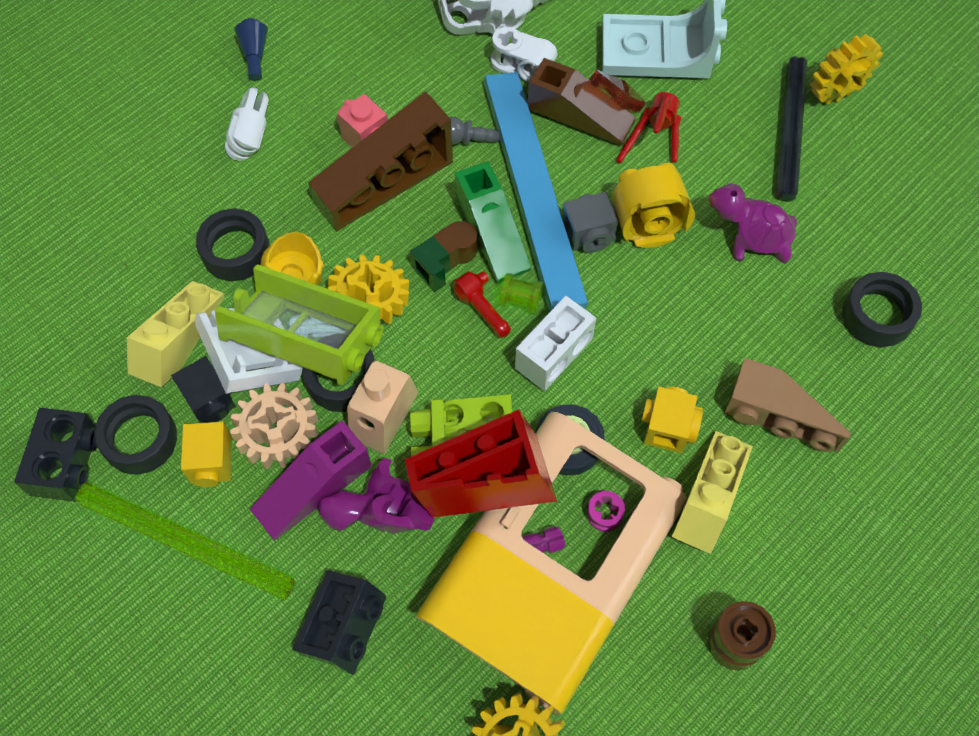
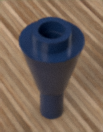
M248 18L238 23L234 31L247 61L248 78L251 81H259L262 79L261 60L268 28L259 20Z

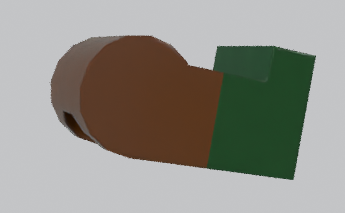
M457 221L410 250L412 268L434 293L446 285L445 274L458 264L468 263L476 257L478 252L477 231L470 223Z

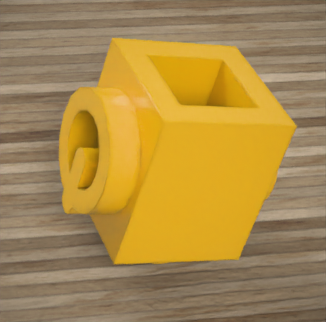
M658 386L655 399H647L641 421L648 423L644 444L678 453H683L687 442L695 444L703 416V408L696 406L698 396L688 394L686 390L679 387L663 388Z

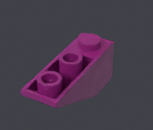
M342 420L312 442L250 508V511L274 541L315 511L323 497L340 492L372 467L367 448Z

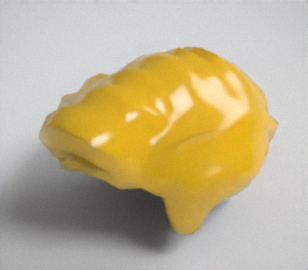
M295 231L280 235L263 252L260 264L261 266L315 285H319L322 281L324 264L320 251L311 237Z

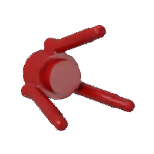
M660 92L654 96L651 107L645 108L641 120L618 155L617 163L623 162L649 121L654 126L653 132L655 134L659 133L660 129L671 127V161L673 163L678 161L679 126L682 118L677 114L680 106L677 96L669 92Z

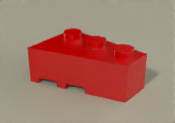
M520 409L405 459L411 492L432 518L557 502L538 438Z

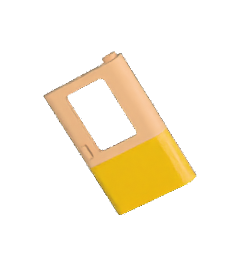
M550 412L536 432V436L552 483L573 450L583 448L639 484L644 491L641 500L594 578L590 581L583 580L523 540L521 532L539 504L488 510L483 512L420 607L415 618L431 625L525 689L524 693L530 699L534 695L539 697V706L545 709L551 705L554 707L553 714L561 716L681 512L687 498L683 493V487L677 481L669 477H660L569 417L558 412Z

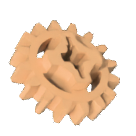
M280 383L277 391H272L269 384H264V393L260 395L253 389L249 391L252 399L249 403L241 400L238 401L237 404L242 413L231 415V420L237 427L232 428L230 433L234 441H237L235 445L240 454L247 453L246 457L250 463L254 464L261 458L264 468L269 469L272 461L277 460L281 468H285L286 458L291 456L296 460L299 456L298 451L301 448L305 450L311 444L308 437H318V430L313 424L319 420L316 411L311 410L313 405L310 398L302 399L299 388L296 387L288 393L285 383ZM274 423H277L276 428H273ZM266 443L270 447L261 446L259 444Z

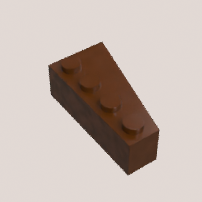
M426 91L308 182L314 205L337 232L452 164L451 119Z

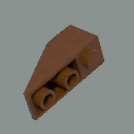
M543 58L529 81V110L621 146L636 120L634 115L576 69L547 58Z

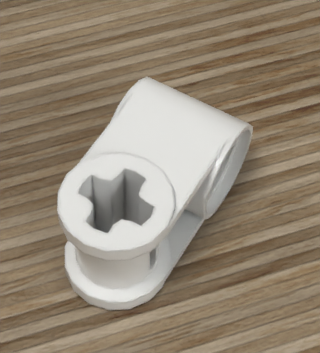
M502 27L493 33L492 43L495 50L490 60L492 67L501 73L518 72L519 78L528 83L543 58L555 61L558 55L556 47L550 41L522 33L514 28Z

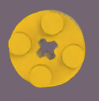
M663 163L659 166H650L639 170L628 169L619 175V183L612 194V203L626 241L629 242L630 239L635 242L637 247L641 248L658 247L676 239L674 234L682 228L686 232L692 226L695 219V211L682 177L673 164Z

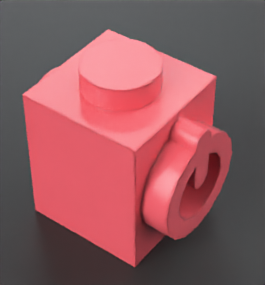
M363 94L357 99L345 100L344 105L337 113L336 120L340 125L342 139L353 148L388 121V117L380 107Z

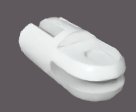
M254 87L249 88L243 95L239 108L233 111L228 127L225 149L228 156L233 160L242 161L255 153L260 147L267 122L264 116L269 98L262 91L256 99L258 89Z

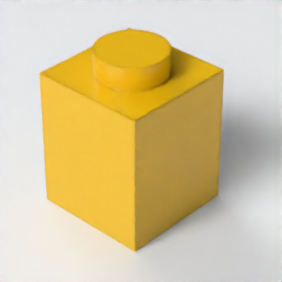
M225 423L183 424L181 471L189 482L199 487H214L219 482L231 481L232 436Z

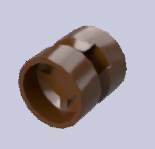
M747 601L733 603L721 613L708 633L710 653L718 664L727 669L737 671L748 669L771 649L776 637V627L771 615L758 604Z

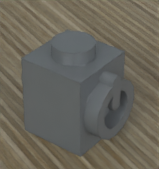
M606 192L595 195L585 194L578 199L564 202L563 223L573 252L581 249L590 253L598 252L608 247L617 239L615 236L616 229L620 224L614 205H611Z

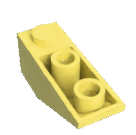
M191 281L127 337L128 374L159 387L166 384L172 378L171 375L178 372L184 366L200 339L195 325L196 314L205 312L210 320L211 311L220 306L224 299V293L207 285Z
M715 431L672 535L673 538L709 554L712 553L728 519L753 446L741 442L736 437L727 436Z

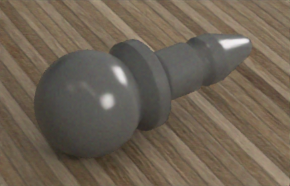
M449 117L451 119L452 145L458 144L461 141L464 145H469L470 139L489 143L500 141L499 132L494 129L475 126L472 128L470 120L463 123L457 117Z

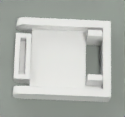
M211 311L210 320L205 312L196 314L195 325L226 393L264 387V384L271 386L299 381L302 373L301 366L255 350L247 345L239 344L231 339L228 342L220 340L215 311ZM278 319L273 326L283 329Z

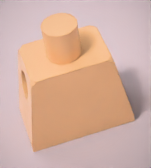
M379 361L372 362L347 408L348 427L364 446L385 455L418 395V390L411 376ZM371 422L374 427L367 426V423Z

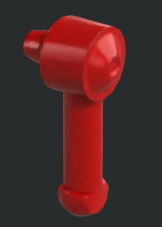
M467 271L455 279L452 285L456 297L467 305L471 303L491 327L497 338L507 337L511 331L510 325L506 320L502 319L483 295L484 285L490 280L487 273L483 271L475 274Z

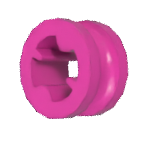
M611 491L596 493L590 499L587 509V519L590 525L602 532L615 530L621 524L625 513L624 502L621 497ZM602 503L610 504V511L616 512L617 515L611 514L609 520H604L601 518V512L595 510V507L601 509Z

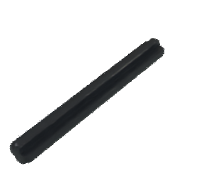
M797 56L791 57L787 65L777 197L779 200H787L789 202L794 201L798 194L807 76V60L804 57L798 58Z

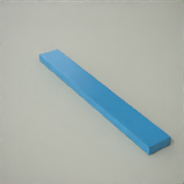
M518 72L485 75V90L495 125L499 132L500 142L549 313L565 296L586 309L588 301Z

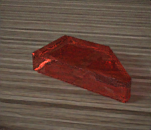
M597 69L589 78L593 86L606 90L612 96L611 99L623 108L640 112L647 104L622 79Z

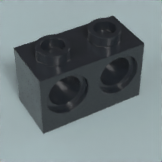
M39 407L14 483L29 496L76 502L79 490L83 489L87 482V464L90 454L97 448L94 436L96 425L88 415L80 412ZM73 432L68 440L61 442L66 434ZM62 468L57 477L49 480L50 475L55 470Z

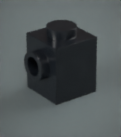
M206 356L171 375L199 423L218 422L225 418L230 410L236 408L230 396L231 393L225 392L215 369Z

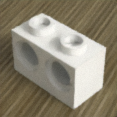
M565 296L516 348L515 369L543 391H546L593 339L596 317Z

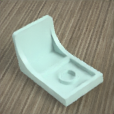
M705 0L695 10L676 16L603 14L602 75L710 78L713 64H719L721 45L719 41H725L727 20L721 19V14L725 10L726 0Z

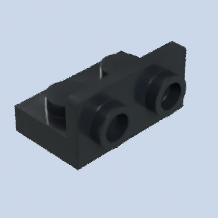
M327 571L292 650L301 656L334 665L345 673L355 674L359 662L365 655L366 646L374 626L382 614L386 595L367 580Z

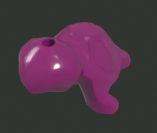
M732 183L715 189L709 195L708 201L710 206L715 209L722 220L739 224L738 233L732 248L733 257L736 261H743L746 249L758 253H772L783 264L791 259V245L796 237L797 219L795 216H790L776 204L764 200L746 198L741 187Z
M383 458L374 469L363 494L342 490L334 495L323 497L317 505L323 521L330 529L336 531H343L357 521L376 530L387 531L392 534L418 529L427 531L431 529L434 518L411 492L410 483L400 478H393L390 475L389 467L392 461L388 458Z

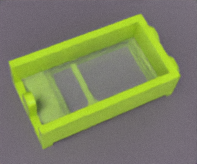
M258 264L253 268L256 292L250 299L247 290L238 288L233 296L235 311L221 306L214 310L220 340L228 342L231 339L239 344L247 345L255 350L337 379V383L340 385H344L353 372L359 371L365 355L371 347H376L379 344L383 335V325L380 324V307Z

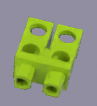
M511 394L454 399L446 402L443 400H431V409L411 412L412 437L432 436V446L411 447V456L511 413Z

